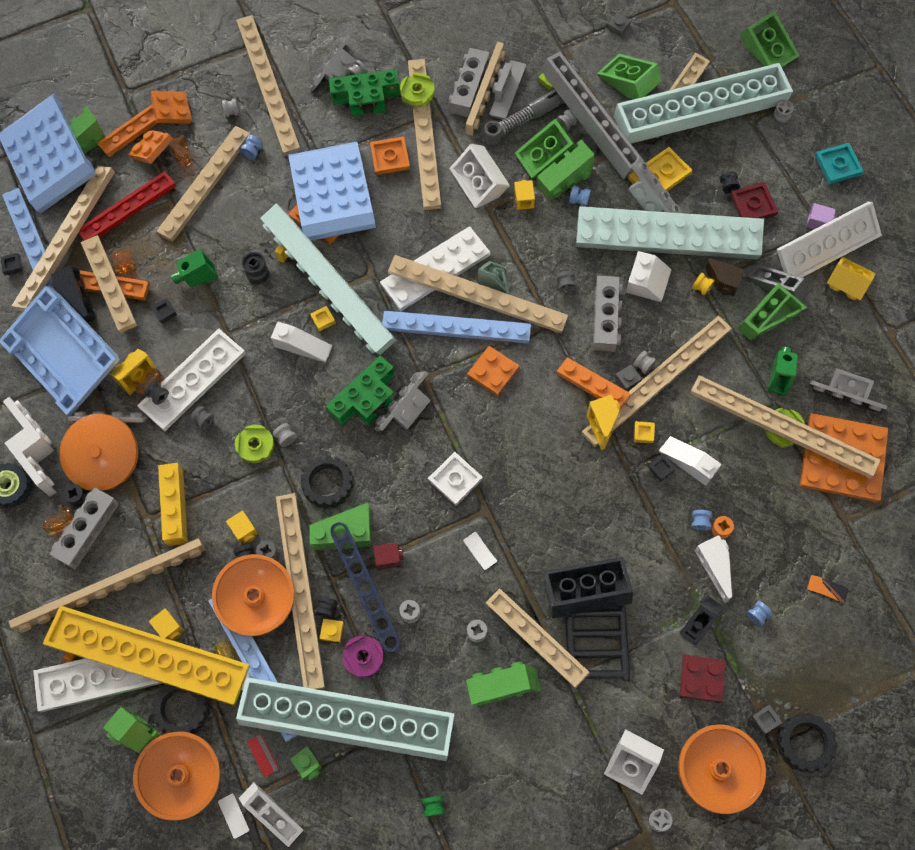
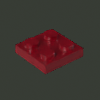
M765 182L734 190L730 193V197L740 217L765 219L778 214V209Z
M684 654L679 697L722 703L725 660Z

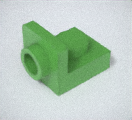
M308 746L290 759L300 773L301 778L305 781L307 779L313 780L320 774L319 770L323 768Z

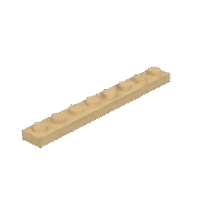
M237 126L233 128L156 232L159 236L171 242L176 239L239 154L242 145L246 144V139L250 135L249 132Z

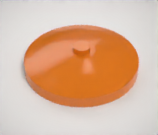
M93 414L76 421L65 433L60 446V461L67 477L74 484L91 491L94 487L100 491H107L120 486L131 476L138 460V444L132 430L120 419L105 414Z
M251 554L232 560L220 571L212 589V604L217 617L229 630L243 636H261L274 631L287 619L294 603V586L289 573L279 562L264 555Z
M711 725L700 729L686 741L679 756L678 772L685 792L693 802L709 812L732 814L742 811L752 805L763 790L766 779V766L763 755L754 740L735 727Z
M188 732L166 733L151 741L142 750L136 761L133 772V785L136 796L148 812L161 819L183 820L192 817L205 809L213 800L220 784V763L212 746L203 738Z

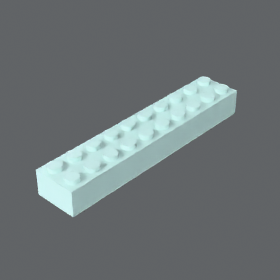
M780 63L618 103L614 118L618 128L630 143H635L775 107L779 101L789 100L793 90Z
M579 206L576 247L757 260L762 255L764 219Z
M246 677L236 720L239 725L446 761L454 713Z

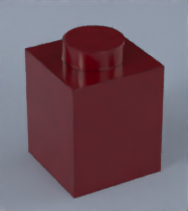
M397 542L373 546L377 570L401 567L400 560H404L403 550L398 548Z

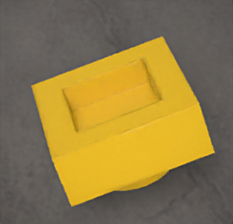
M278 245L275 250L277 260L282 263L289 258L285 253L287 249L284 245Z
M327 306L310 314L319 331L336 324Z
M635 421L634 442L653 444L655 423Z
M323 619L320 640L341 643L344 622Z

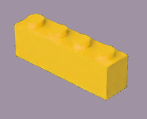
M178 463L158 465L162 540L168 546L188 543L183 469Z

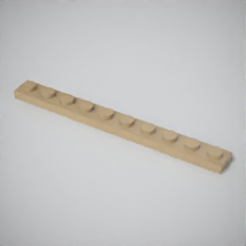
M250 15L237 19L239 30L283 154L287 156L300 152V146L253 16Z
M425 59L408 61L409 76H413L414 73L426 74ZM417 87V89L413 90L418 92L420 91V87ZM428 102V105L425 107L413 106L423 208L424 210L441 209L430 102Z
M97 166L95 169L96 175L87 182L12 304L15 310L24 312L47 285L51 274L55 272L115 172L112 167Z
M394 255L388 270V274L562 334L568 317L567 314Z
M717 316L629 391V400L619 411L614 430L725 337L732 328L720 316ZM589 425L581 434L596 447L598 441L591 425Z
M700 375L690 394L870 479L874 476L880 459Z
M295 493L277 496L276 502L286 570L294 586L292 612L303 687L317 690L324 689L325 681L297 497Z
M199 538L9 620L10 627L17 632H26L31 629V626L49 622L50 618L56 616L60 606L70 609L86 606L89 601L104 598L109 592L122 590L132 582H141L150 574H159L166 567L177 566L189 557H198L201 555V552L206 550L204 544Z

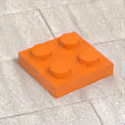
M151 91L150 96L156 123L191 124L192 119L186 92Z
M150 130L144 134L143 139L133 146L132 151L128 155L133 160L151 164L173 138L170 134Z
M404 137L370 142L376 175L410 170Z
M488 346L469 370L467 377L496 396H499L519 370L520 365Z

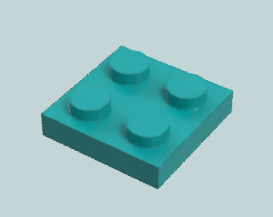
M850 143L821 150L815 154V158L829 185L861 176L864 172Z

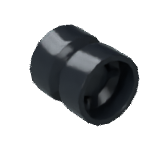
M259 252L247 253L243 257L241 264L248 281L252 284L264 283L269 277V269L264 256Z

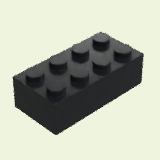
M623 557L543 571L544 586L552 618L632 604L633 589Z

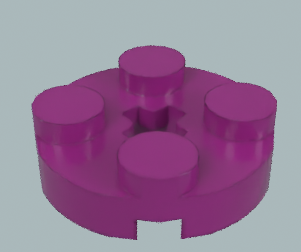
M357 636L346 644L342 660L350 674L357 678H367L380 670L384 663V653L376 639ZM362 651L364 654H369V656H367V661L365 662L363 660H358V658L360 657L359 653Z

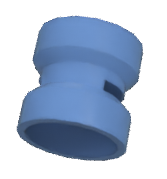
M248 135L246 144L242 145L240 152L245 157L254 160L258 155L257 151L261 150L264 144L257 136Z
M573 186L569 203H579L581 206L587 207L591 190H582L578 186Z

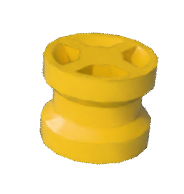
M701 273L693 284L692 289L699 290L702 295L706 296L715 280L708 279L704 273Z

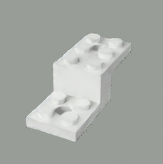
M8 397L3 402L24 429L6 441L5 445L34 483L51 497L56 493L52 487L55 484L49 476L45 475L44 469L40 466L39 462L54 451L50 446L53 442L43 433L42 428L33 420L28 410L18 400L14 402Z

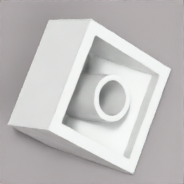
M638 251L626 293L662 302L671 269L657 256Z
M625 729L604 775L642 795L660 763L664 749Z

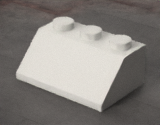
M470 144L449 168L475 208H479L499 198L510 186L485 147L481 145Z

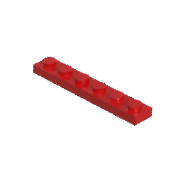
M165 171L85 223L78 232L84 241L97 235L100 238L175 188V182Z

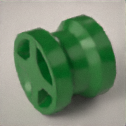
M443 796L422 799V804L425 806L424 817L445 814V809L442 807Z

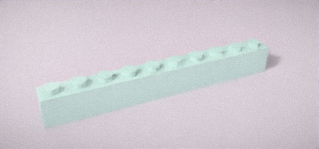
M276 203L260 218L264 222L262 226L269 233L273 232L276 236L274 240L280 246H285L287 249L285 253L292 260L294 258L297 260V267L303 273L306 271L310 275L308 277L309 281L314 286L318 285L321 288L319 291L326 300L329 298L333 302L331 304L333 309L337 313L341 312L344 315L342 319L348 326L353 325L356 329L354 333L361 340L365 339L368 343L366 347L372 353L376 352L381 355L397 341L282 207Z

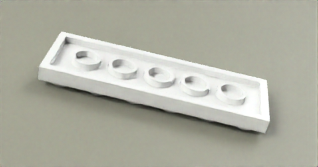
M866 202L778 248L777 252L783 271L804 277L882 236L873 202Z
M469 226L417 258L414 262L458 276L489 257L490 251ZM390 275L380 281V285L400 312L434 291V289L394 275Z
M218 329L161 383V387L169 391V395L163 403L155 405L152 402V398L146 397L137 406L165 432L246 353L239 345Z
M81 659L34 670L38 712L163 684L89 659Z

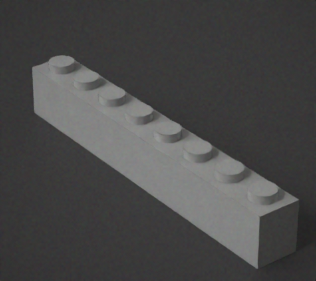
M558 52L547 58L541 69L542 73L623 179L627 178L629 174L634 172L631 167L640 155L563 54Z

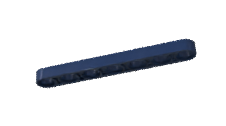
M337 522L332 525L330 530L333 541L382 647L388 652H393L400 646L399 635L348 526ZM337 526L345 528L344 536L337 537L334 530ZM346 544H351L354 547L353 554L349 556L343 553V547ZM355 562H359L362 565V571L359 574H354L351 570V566ZM362 581L370 582V591L362 592L360 590V583ZM371 599L378 600L380 604L378 610L372 611L369 609L368 603ZM379 618L387 619L388 627L382 630L377 627V620ZM392 636L397 640V645L394 648L386 646L385 640L387 637Z

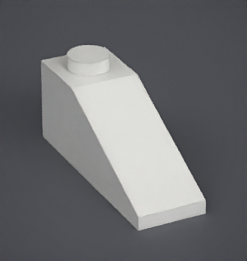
M277 322L271 336L274 347L324 363L327 362L332 350V345L294 326Z
M671 436L659 450V453L664 454L669 460L705 486L708 485L721 466V463L707 453Z
M718 535L698 545L695 552L724 603H727L732 598L729 547L724 539L721 540Z
M253 782L239 797L242 805L288 847L303 831L256 783Z

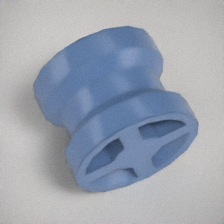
M694 510L692 512V517L694 518L692 529L700 531L712 529V524L710 523L712 518L711 511Z
M758 601L755 607L747 612V616L754 624L762 627L765 624V620L770 619L773 613L767 605Z

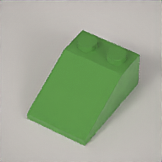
M775 11L739 33L746 47L764 67L780 63L781 67L800 56Z
M618 54L597 73L598 77L631 99L645 97L662 81L657 63L623 54Z
M554 119L519 148L515 155L531 178L534 179L554 162L558 164L565 158L564 153L567 151L571 153L577 148V145L564 127Z

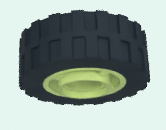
M0 464V506L4 508H13L14 506L21 505L22 502L27 500L26 498L30 495V490L32 489V481L28 473L16 464ZM11 482V486L5 489L6 484Z

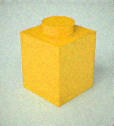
M532 180L514 182L516 209L534 208L535 196Z
M243 510L226 521L241 545L252 542L256 538L255 536L258 535Z
M166 608L149 621L160 637L172 641L179 639L184 631Z

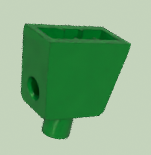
M201 248L177 261L176 264L179 271L171 274L175 284L185 281L190 287L219 278L214 263Z
M782 347L778 351L772 364L767 392L787 395L796 376L798 358L797 354L792 353L791 348Z

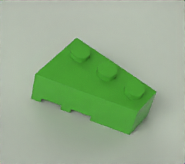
M87 106L83 108L84 112L78 118L73 117L71 119L72 123L70 124L84 154L98 146L97 142L105 138L97 119Z
M582 140L577 142L578 147L571 153L569 151L564 153L565 158L558 164L554 162L537 176V187L549 201L553 198H558L564 191L572 189L578 182L586 180L591 176L594 153Z
M778 283L737 329L752 341L798 316L807 307Z
M369 502L309 525L310 546L313 551L337 549L330 533L332 525L337 522L348 526L358 548L372 547L371 509ZM337 526L334 530L337 537L344 536L345 528ZM346 544L343 549L354 547L351 544Z
M523 662L513 663L511 668L504 669V667L494 668L491 670L492 673L486 675L484 672L472 675L473 678L466 680L471 705L475 706L503 701L513 696H516V698L521 697L524 693L535 691V693L542 692L536 667L523 664Z
M120 707L103 727L108 732L106 736L110 740L131 748L139 754L151 741L161 736L158 731L139 715L123 707Z

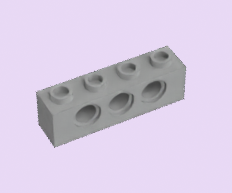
M469 48L468 54L464 55L463 68L460 67L458 82L455 81L454 93L450 95L448 101L451 113L469 117L489 65V52Z
M597 276L593 351L615 352L617 345L621 343V334H618V328H621V317H618V312H621L622 301L619 300V295H622V284H619V277ZM610 312L612 315H606L604 313ZM604 329H610L611 332H605Z
M94 487L92 492L87 494L82 507L75 512L71 523L64 528L63 535L59 541L53 544L49 555L76 570L119 503L113 497ZM98 508L97 512L91 515L92 510ZM87 524L85 530L80 531V528ZM75 541V545L69 548V544Z

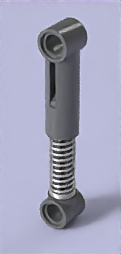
M554 89L526 105V108L505 118V120L500 122L489 121L484 126V140L488 145H497L500 143L501 138L511 129H516V126H521V124L529 121V119L536 120L565 104V102Z

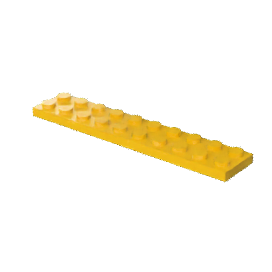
M64 606L59 607L43 642L45 646L233 706L237 702L250 668L249 664Z

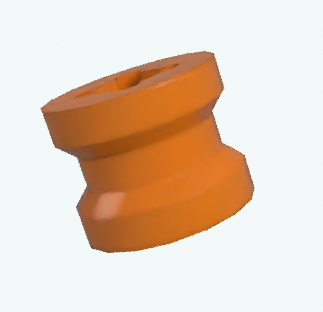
M726 516L718 517L712 525V534L715 537L719 535L721 539H726L734 529L733 521Z

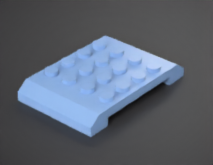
M55 94L49 96L0 132V141L27 199L40 214L96 175L91 162L85 157L62 111L64 108L58 96Z
M357 142L289 155L302 231L309 240L312 241L376 228Z
M48 286L42 289L0 339L2 346L21 361L57 400L55 403L68 416L78 409L120 360L113 349L69 303Z

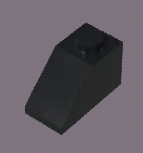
M708 595L680 631V634L694 645H697L724 610V607Z

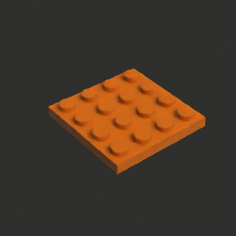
M810 413L807 426L880 459L874 476L870 479L804 448L799 487L879 503L882 493L888 428Z

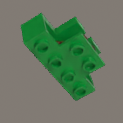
M397 69L329 78L333 105L350 103L352 117L363 116V104L370 103L373 104L374 114L385 113L384 98L401 96Z
M379 356L326 405L328 415L341 427L355 414L369 426L378 417L376 409L381 405L387 409L389 404L395 400L392 396L394 392L386 386L395 377L394 367L382 356Z

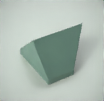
M488 261L478 270V284L510 295L505 273L506 267Z

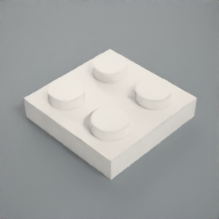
M456 452L428 477V481L455 506L483 480V477Z

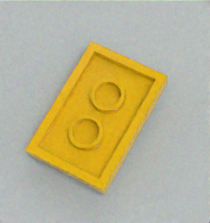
M670 147L646 162L650 171L658 178L666 191L692 174V169ZM635 172L629 174L628 179L633 184L640 181Z

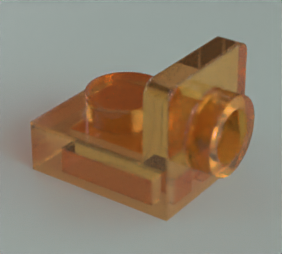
M184 135L175 138L169 146L173 155L187 167L191 164L189 159L190 153L186 149L188 147L187 140Z
M128 248L111 253L113 267L118 275L135 270Z
M152 368L150 373L145 376L144 384L135 380L132 384L138 394L145 396L144 391L147 386L153 381L161 383L164 377L159 370Z
M63 504L58 505L60 516H51L46 521L41 522L43 530L49 535L63 531L73 520L71 510L67 509Z

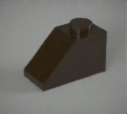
M709 257L705 270L710 279L715 280L714 287L724 295L735 296L744 269Z

